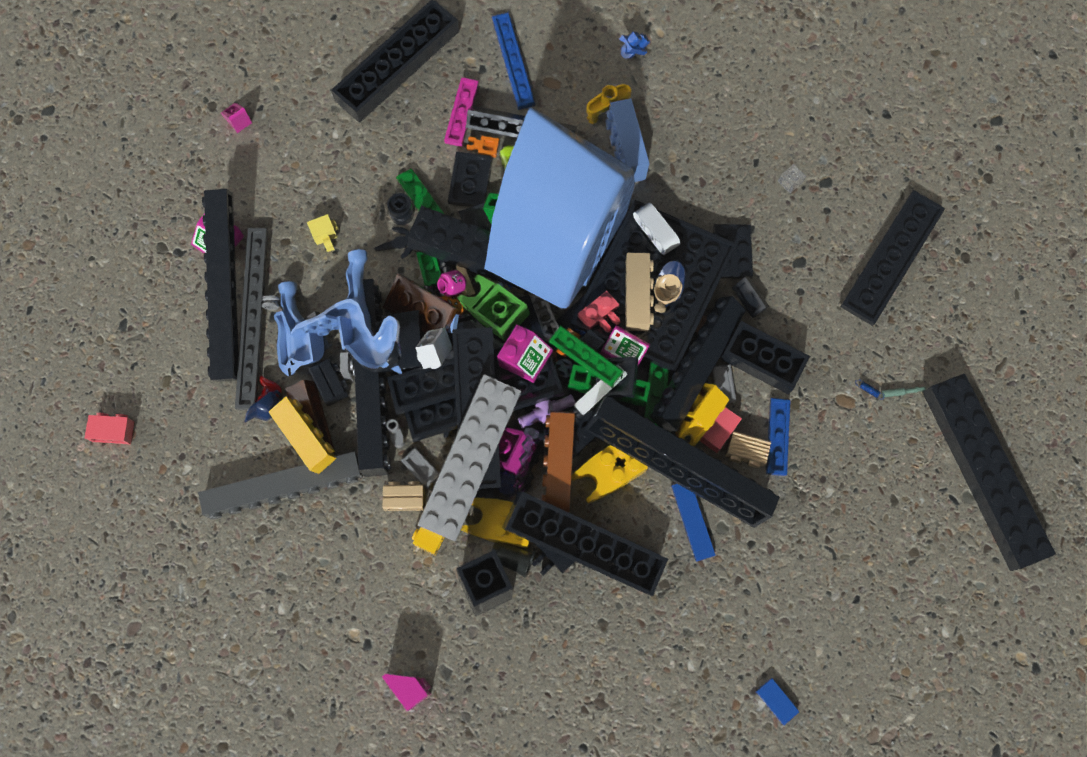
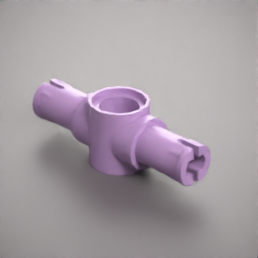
M570 394L556 401L547 400L535 405L532 412L519 417L518 422L522 429L536 422L546 424V415H550V411H563L574 406L575 400Z

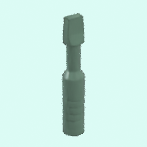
M926 388L882 390V397L917 393L926 390Z

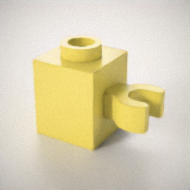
M327 214L307 222L316 245L324 243L327 252L335 250L331 242L332 239L337 238L335 231L338 230L335 220H330Z

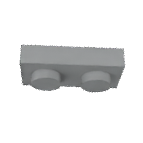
M340 353V372L346 382H354V359H351L349 353Z

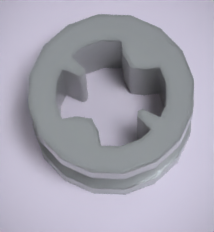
M262 297V301H264L262 308L267 310L279 309V304L277 303L280 299L278 297Z

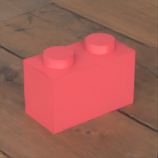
M725 407L716 418L713 426L707 430L699 441L717 453L742 418Z
M106 413L88 415L85 439L99 443L131 444L135 422L129 419L128 415L116 414V417L109 416Z

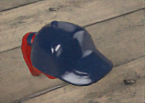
M260 376L263 390L257 402L247 410L245 423L253 418L268 421L272 418L269 411L279 403L278 398L282 393L279 385Z

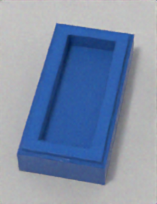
M772 678L755 691L782 725L788 723L799 713V710Z

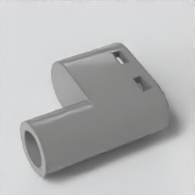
M391 419L386 424L394 446L401 448L405 445L402 430L398 422Z

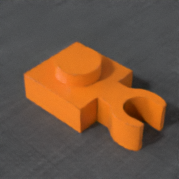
M481 136V140H477L475 137H468V142H473L474 144H467V150H478L480 155L496 158L499 138Z

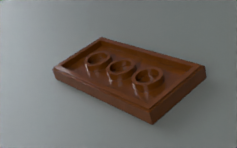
M397 274L383 308L393 314L419 310L422 332L425 334L427 331L444 327L448 332L458 310L454 305L402 274Z

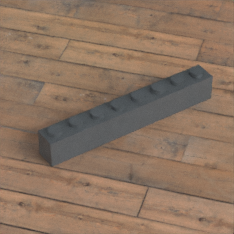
M355 452L336 456L337 459L319 474L310 471L305 464L198 492L202 515L210 518V520L219 519L222 517V514L229 513L232 515L241 513V509H257L264 503L276 504L281 502L283 498L295 499L300 497L302 493H317L321 488H337L340 483L344 482L347 484L356 483L359 478H363L362 473L359 471L358 455Z

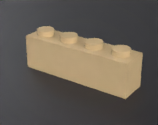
M627 253L626 331H649L650 325L654 323V313H650V307H653L654 296L650 295V289H653L654 283L653 278H650V272H653V260H650V253Z

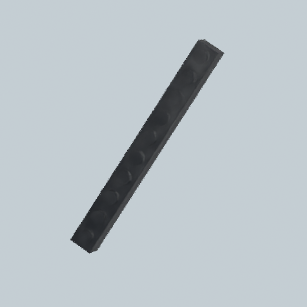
M228 189L204 190L202 205L205 208V215H203L202 220L205 226L203 241L206 245L204 262L207 268L204 278L207 283L205 298L208 302V309H206V319L208 320L206 335L209 339L207 356L210 358V366H208L207 372L212 381H237L239 350L233 193Z

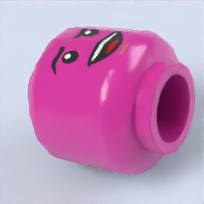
M453 270L441 274L437 286L442 294L452 297L463 293L467 282L461 272Z

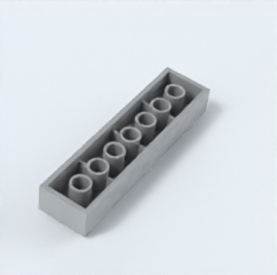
M486 375L482 376L418 521V526L456 541L521 393L520 390Z

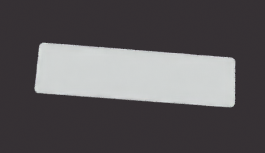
M625 371L623 373L622 379L627 375ZM621 377L612 388H614L622 380ZM600 380L574 406L584 415L612 388Z

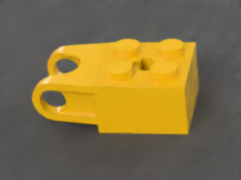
M705 383L678 431H675V436L684 439V437L690 435L691 440L689 444L694 447L707 430L713 426L716 418L725 409L730 399L716 385Z
M610 445L582 465L571 476V479L575 481L583 477H590L595 481L596 490L586 498L589 504L616 492L645 473L648 467ZM617 461L624 463L623 468L615 465Z
M474 498L472 506L481 510L483 513L482 519L475 525H462L461 531L491 542L506 543L528 549L529 540L502 529L513 502L499 499Z

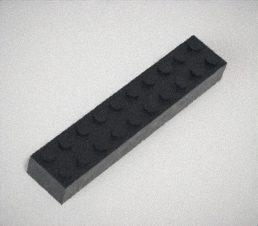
M363 279L365 302L371 318V327L377 334L381 327V315H383V310L380 307L382 292L379 289V285L375 284L374 279ZM354 360L359 471L365 477L388 475V469H391V458L387 454V450H390V439L387 438L386 431H389L386 426L389 420L386 419L385 412H388V402L384 396L387 393V383L383 375H386V372L375 373L365 370Z
M966 374L953 377L924 390L922 393L1009 570H1019L1056 555Z
M605 396L593 410L584 428L587 432L753 528L772 518L780 498L772 490L760 486L755 480L741 475L738 470L729 468L719 459L705 454L702 449L695 448L688 444L686 440L674 436L669 430L661 428L650 419L638 415L633 409L619 404L614 398Z

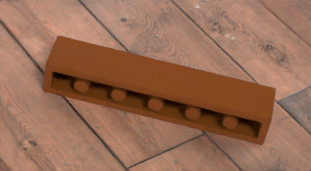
M550 411V415H546V427H549V435H545L544 447H548V455H544L543 467H547V475H543L542 487H546V495L542 494V501L569 513L575 413L569 411Z

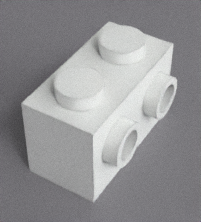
M445 327L427 331L415 347L418 361L421 362L423 369L430 367L431 369H436L440 367L452 350Z

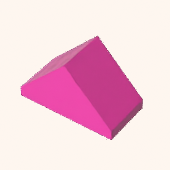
M237 103L232 104L221 112L237 133L252 123L244 107Z

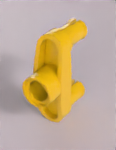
M627 84L605 86L602 93L594 97L587 104L586 112L589 123H597L598 115L609 110L611 102L629 99L631 87Z

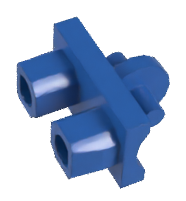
M635 31L629 36L622 35L619 39L625 44L621 47V55L626 59H631L635 54L645 55L647 53L645 47L651 41L646 34L642 33L639 35Z

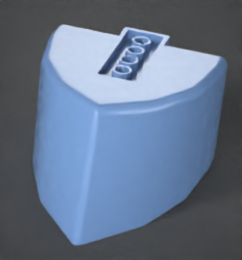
M530 107L503 176L493 214L484 269L560 308L569 307L582 285L586 286L601 263L606 248L624 222L635 186L633 169L547 115Z

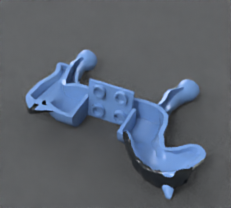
M353 250L347 254L350 263L346 270L349 290L347 299L332 305L321 314L308 320L301 316L294 297L297 291V283L287 281L278 284V291L281 294L280 304L283 310L274 314V319L278 326L277 355L279 367L287 376H293L301 365L312 364L323 357V336L328 335L332 330H339L342 350L349 352L351 357L363 369L375 373L391 370L399 374L402 373L399 367L401 360L399 321L392 316H387L383 320L377 334L371 327V318L365 302L363 289L364 265L367 261L366 250Z

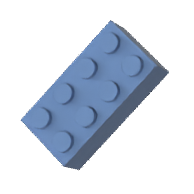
M632 99L611 102L609 110H607L606 128L611 132L610 143L616 150L614 151V157L633 169L635 182L646 180L650 163Z

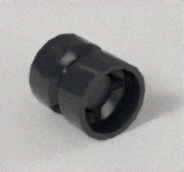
M395 193L390 196L387 206L392 221L397 225H407L414 217L411 199L404 193Z

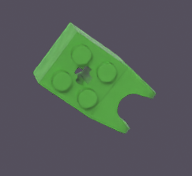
M476 275L474 279L481 287L480 293L475 297L459 294L457 299L479 323L486 328L492 327L493 333L506 342L516 325L520 326L530 315L528 307L498 283L496 284L483 276Z

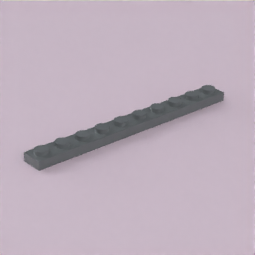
M248 228L235 399L236 410H248L251 405L257 402L263 316L262 297L264 296L268 241L267 228Z

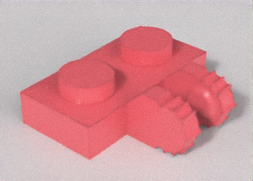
M608 291L604 292L577 315L589 329L599 324L607 333L612 330L605 320L607 316L615 325L621 323L618 316L613 312L619 307V303Z

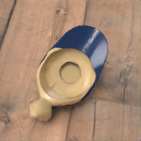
M670 261L665 264L654 285V293L658 304L654 306L656 312L664 313L667 305L675 302L682 295L685 284V268L678 261Z

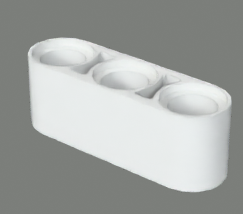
M651 203L644 205L633 213L635 221L661 254L665 255L680 245V240L676 233Z

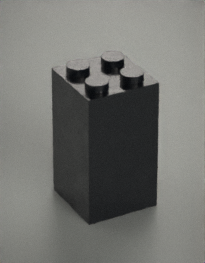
M495 550L456 568L458 580L475 617L512 599L513 587Z

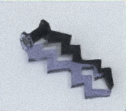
M525 428L524 434L527 438L521 444L525 452L519 458L523 468L516 475L518 481L512 486L516 495L520 491L519 487L522 484L525 486L521 491L525 493L532 486L530 483L534 479L532 468L539 462L537 456L543 452L545 435H549L543 429ZM533 444H535L536 449L534 451L530 447ZM529 457H531L532 459L531 462H528L527 460Z

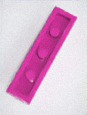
M461 77L444 139L445 144L463 146L467 131L468 109L474 104L479 81Z

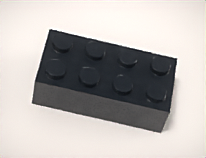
M741 321L730 339L721 360L789 395L795 388L810 356Z

